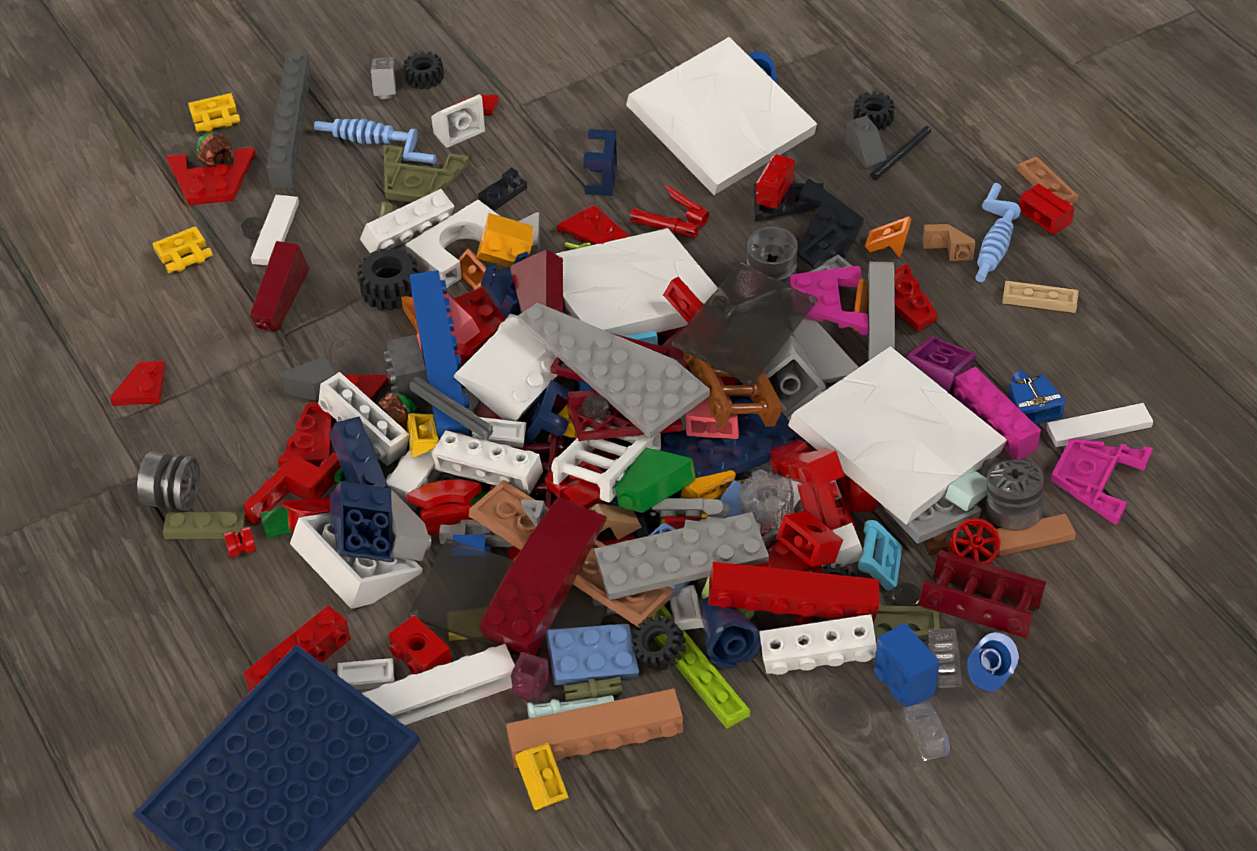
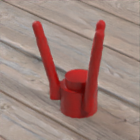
M669 185L665 186V189L672 193L669 197L688 209L685 216L688 222L699 224L703 228L709 219L710 211L694 203Z

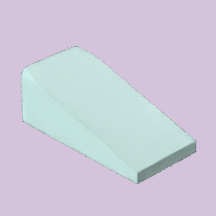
M976 471L963 476L949 485L945 498L967 512L988 494L987 478Z

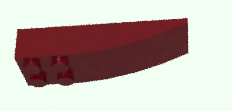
M558 497L517 555L478 626L483 637L499 645L505 644L508 649L533 659L601 532L607 516Z

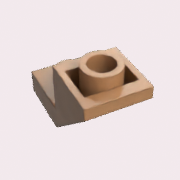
M949 224L924 225L923 249L947 248L949 261L973 260L975 239Z
M599 503L588 508L607 516L601 532L610 527L617 539H621L641 528L633 510Z

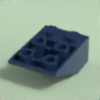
M340 481L330 495V520L339 555L392 562L391 488Z

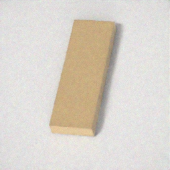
M1005 281L1002 303L1076 313L1079 290Z

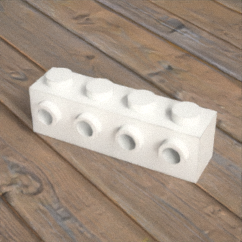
M442 189L437 190L367 223L360 240L370 254L384 248L385 250H390V248L406 243L450 217L455 206Z
M339 372L320 384L318 404L322 410L328 412L337 422L360 416L377 459H380L388 466L406 454L409 433L343 374Z
M447 430L432 451L436 470L495 486L505 480L529 495L543 472L539 454Z
M872 615L760 631L763 661L767 674L779 675L796 669L811 670L816 666L822 665L839 666L849 661L866 662L876 656V640Z

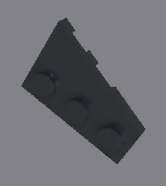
M791 183L778 208L760 205L756 203L757 192L756 184H754L755 222L819 206L799 199V194L805 183ZM817 183L819 186L824 188L823 183Z

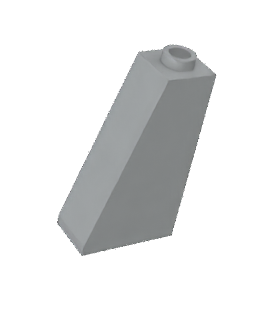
M801 316L787 319V330L802 346L826 386L822 391L827 390L859 368L817 321Z

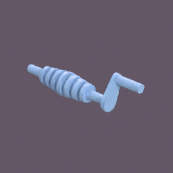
M335 119L333 123L315 121L314 123L315 130L332 132L334 137L340 138L341 136L345 140L349 138L352 142L357 140L360 144H364L365 141L367 144H373L374 141L376 144H382L383 142L384 144H390L393 140L406 141L403 161L431 164L436 162V155L413 152L418 139L417 129H410L409 133L394 131L390 125L376 124V122L371 120L368 122L367 119H344L343 121L342 119Z
M999 183L992 185L987 198L982 204L984 210L1003 218L998 219L983 239L977 261L979 270L975 277L978 282H984L988 272L993 271L1006 254L1013 232L1011 221L1017 219L1021 213V209L1016 203L996 200L1002 188Z

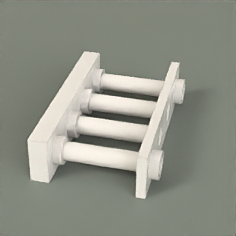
M597 418L596 420H594V421L599 422V423H601V424H602L603 422H605V420H602V419H599V418ZM588 427L585 431H591L595 429ZM658 433L651 439L647 435L617 437L618 439L633 443L628 447L604 439L578 441L577 438L562 454L553 460L551 467L553 484L559 485L568 475H572L598 484L600 500L610 502L616 496V484L646 447L655 450L661 449V433ZM596 448L621 457L614 461L591 452ZM583 461L607 469V471L600 474L578 465Z

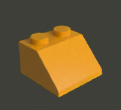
M488 213L476 258L507 268L511 267L518 254L526 251L530 254L534 226Z

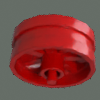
M973 518L965 520L957 526L949 539L948 548L950 553L962 557L967 553L973 555V560L979 561V551L989 558L982 563L990 565L1000 551L1001 540L998 531L992 524L982 519ZM968 527L978 528L977 533L972 535ZM961 529L968 540L956 538ZM982 531L986 532L990 538L984 539L981 536ZM993 543V553L982 545ZM956 544L965 545V550L960 553Z

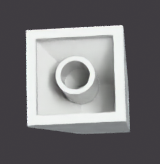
M480 94L431 116L433 134L446 148L485 132L482 96Z

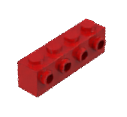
M326 606L243 672L249 693L296 644L323 663L351 640L347 619L331 606Z

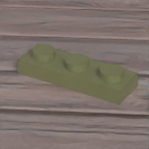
M167 512L163 536L164 539H225L223 533L229 531L239 532L241 528L246 526L247 519L245 512Z

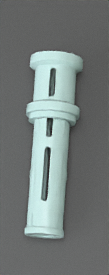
M613 695L560 703L559 700L553 699L550 703L533 705L530 702L527 703L528 718L531 719L612 702L614 698Z

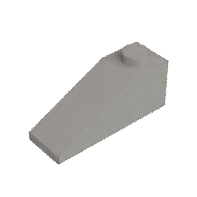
M394 57L372 59L371 77L374 96H379V99L392 98V95L396 94Z
M391 489L393 558L422 561L425 551L430 549L431 536L427 533L425 523Z

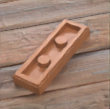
M1037 156L1018 164L1017 170L1033 186L1039 183L1045 188L1051 189L1055 195L1064 201H1069L1071 204L1078 202L1079 196Z
M1066 514L1043 518L1036 525L1028 529H996L1001 540L999 556L1074 540L1076 536Z

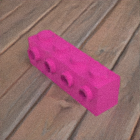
M977 367L955 377L953 397L1007 439L1003 448L1015 460H1020L1037 451L1041 430Z

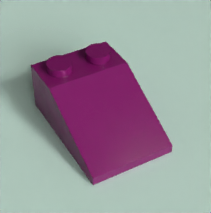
M931 336L909 353L906 359L946 390L948 394L952 395L955 377L969 370L977 354Z

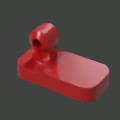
M470 501L465 504L451 502L450 504L433 506L429 509L423 508L420 511V519L425 523L428 535L439 534L440 525H455L461 523V520H474L469 517V509L472 507V503Z

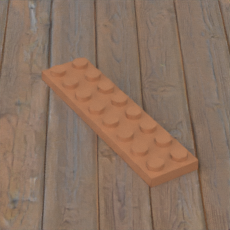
M505 480L501 481L469 509V517L520 550L536 528L521 506L522 499H534ZM596 539L573 585L637 627H639V623L645 624L647 622L646 618L652 617L673 597L674 589L667 586L609 600L594 555L595 548L606 545Z

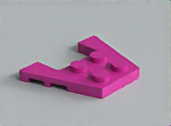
M860 266L790 275L789 289L792 314L821 323L825 319L838 323L839 328L844 329V327L847 328L848 326L859 329V334L868 335L869 323L867 313L842 311L838 286L858 287V283L862 279Z
M1070 439L1052 472L1051 481L1111 523L1118 525L1126 509L1127 502L1102 492L1118 462L1144 471L1151 458L1153 448L1143 446V450L1131 449L1126 444H1121L1120 447L1104 446V442Z

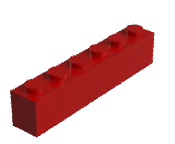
M713 562L709 577L708 605L721 608H741L749 611H769L777 614H797L805 617H825L833 620L872 615L874 623L879 609V579Z

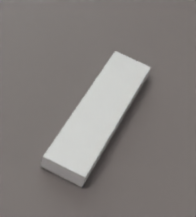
M275 196L251 256L252 264L268 265L275 242L285 241L299 204L298 197Z
M1144 403L1049 422L1047 423L1046 430L1054 446L1060 447L1067 445L1070 439L1093 440L1151 428L1153 420Z

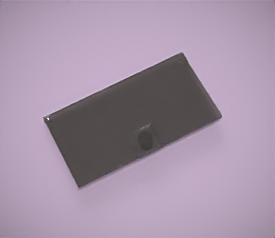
M740 262L677 336L672 346L736 377L741 383L752 387L808 313L817 304L818 299L807 292L805 294Z
M447 538L409 612L408 618L415 615L424 624L491 647L500 646L485 639L478 625L514 560ZM572 584L549 630L601 626L608 607ZM546 636L533 659L508 649L511 654L551 667Z

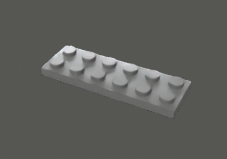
M752 512L594 549L595 559L609 600L709 577L713 562L755 566L768 563L769 561L768 552Z

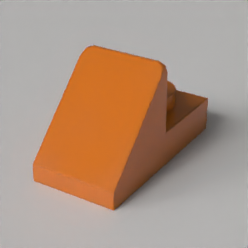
M908 216L870 230L865 247L869 252H873L890 246L896 255L901 258L912 219Z

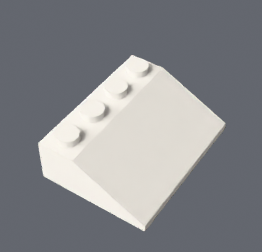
M512 316L453 377L501 419L518 421L536 402L551 380L556 381L560 375L550 373V366L557 356L519 323L518 318ZM566 364L561 365L562 367L568 368Z
M330 512L298 518L290 542L294 549L351 609L373 604L417 577L423 571L415 560L393 558L392 562L340 556L330 520Z

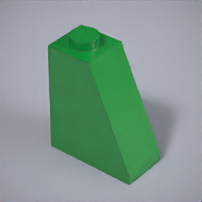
M646 447L615 486L618 506L643 513L693 483L696 479L693 459Z

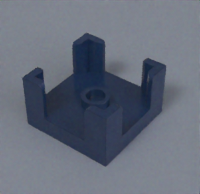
M589 129L588 138L605 140L603 153L585 152L583 165L584 168L589 169L591 172H602L603 185H585V194L612 196L618 166L616 131Z
M527 251L518 254L514 264L531 256ZM493 264L486 268L481 285L505 320L510 313L517 316L520 315L522 312L511 274V267L495 273L497 264Z
M553 380L548 383L545 390L530 409L526 421L524 444L540 443L534 439L542 429L559 437L563 436L569 422L558 416L560 412L552 407L557 395L568 400V392L575 391ZM539 453V455H541V456H543V457H545V458H546V456L549 454V453Z

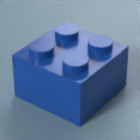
M903 623L877 637L874 674L880 682H884L887 685L893 698L897 702H901L909 710L934 696L940 662L906 623Z

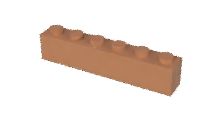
M669 689L507 723L506 729L514 768H519L515 759L516 754L545 743H549L555 761H559L565 757L588 755L594 751L616 749L626 744L644 743L654 738L672 737L678 733H683V715L675 689Z

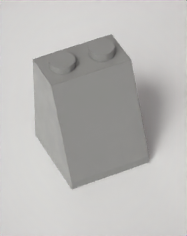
M787 329L755 353L783 406L782 413L786 417L826 388L802 346Z

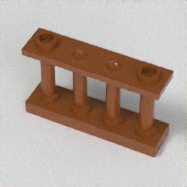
M691 336L687 347L684 349V360L687 362L692 374L710 389V396L705 400L719 428L725 427L730 414H758L765 427L775 426L783 406L746 336H736L730 349H702L696 336ZM730 359L734 367H711L708 360ZM739 377L744 385H720L717 378ZM748 395L753 403L730 404L726 396Z

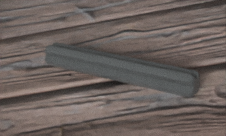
M415 377L410 382L411 391L483 439H488L493 434L492 425L421 378Z

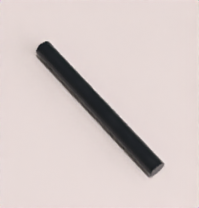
M924 126L871 173L872 179L878 180L931 133V128Z

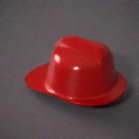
M324 497L300 501L287 500L281 503L288 510V527L293 532L298 518L328 513L330 511V498Z

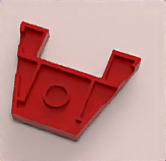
M254 147L234 149V165H218L205 168L195 167L193 169H188L187 154L169 155L166 158L168 166L171 168L173 176L177 180L179 188L189 206L234 201L243 184V177L245 173H248L250 162L252 159H255L256 153Z

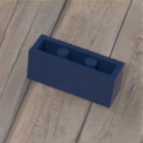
M360 416L336 422L329 433V437L347 482L387 488V482Z

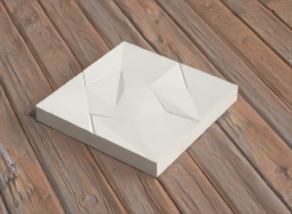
M730 37L630 93L626 104L713 195H716L770 162L773 155H781L814 135L817 123Z
M668 228L609 241L604 244L556 253V255L563 258L564 313L607 332L625 336L654 330L656 333L688 326L687 321L663 296L671 280L679 277L716 318L728 316L727 298Z
M891 346L793 412L788 424L791 429L816 450L823 448L836 450L843 472L906 525L944 497L952 482L974 471H978L1000 454L1007 439L951 394H948L946 390Z

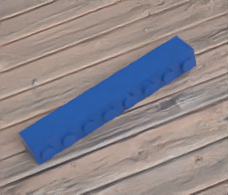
M439 270L410 274L411 292L428 384L463 407L469 408L467 393H462V389L466 387L453 377L462 365L460 354L454 353V350H458L456 335H451V331H454L453 317H447V313H450L451 309L449 298H444L443 296L447 294L445 279L440 280ZM432 405L439 440L446 430L469 436V429Z

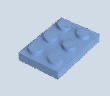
M629 624L547 630L546 639L555 685L588 682V679L593 678L595 681L617 677H620V680L638 677L639 670L636 655L632 649L633 644L631 643L632 636Z

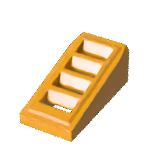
M730 470L696 478L693 483L682 489L680 499L719 500L735 480L736 473Z

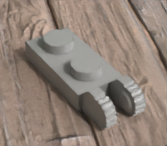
M664 499L652 507V510L660 513L662 518H665V516H677V514H686V517L702 518V514H707L712 517L726 518L731 512L729 505L717 499Z

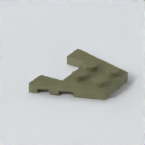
M384 145L385 198L412 203L437 190L442 189L444 191L469 165V156L449 153L443 169L402 164L404 147Z

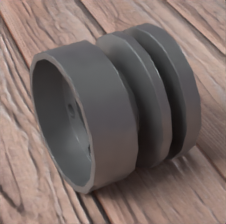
M780 227L758 229L751 234L747 243V277L755 287L765 291L784 289L788 285L790 275L796 274L797 240L792 233Z
M149 451L141 463L138 474L137 493L139 501L147 506L163 507L166 504L169 509L190 510L195 503L200 486L201 474L198 459L192 456L184 457L183 455L172 457L169 453Z
M1009 460L994 465L988 471L986 513L993 524L1004 529L1021 530L1036 525L1042 519L1044 475L1041 469L1026 461Z

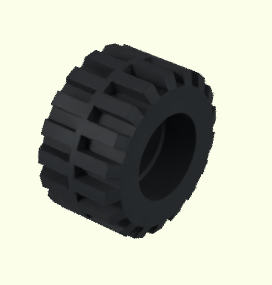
M384 248L378 252H371L370 256L366 255L363 261L359 263V268L357 269L361 297H363L364 302L369 303V306L372 308L377 307L378 310L387 309V311H391L394 308H403L401 297H412L409 275L418 273L415 258L410 253L405 254L404 250L400 249L397 251L396 248H390V250H385Z

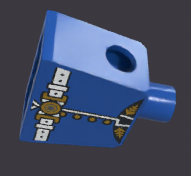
M1017 371L1013 374L1007 398L1035 425L1063 417L1065 399L1044 375L1028 377L1025 371Z

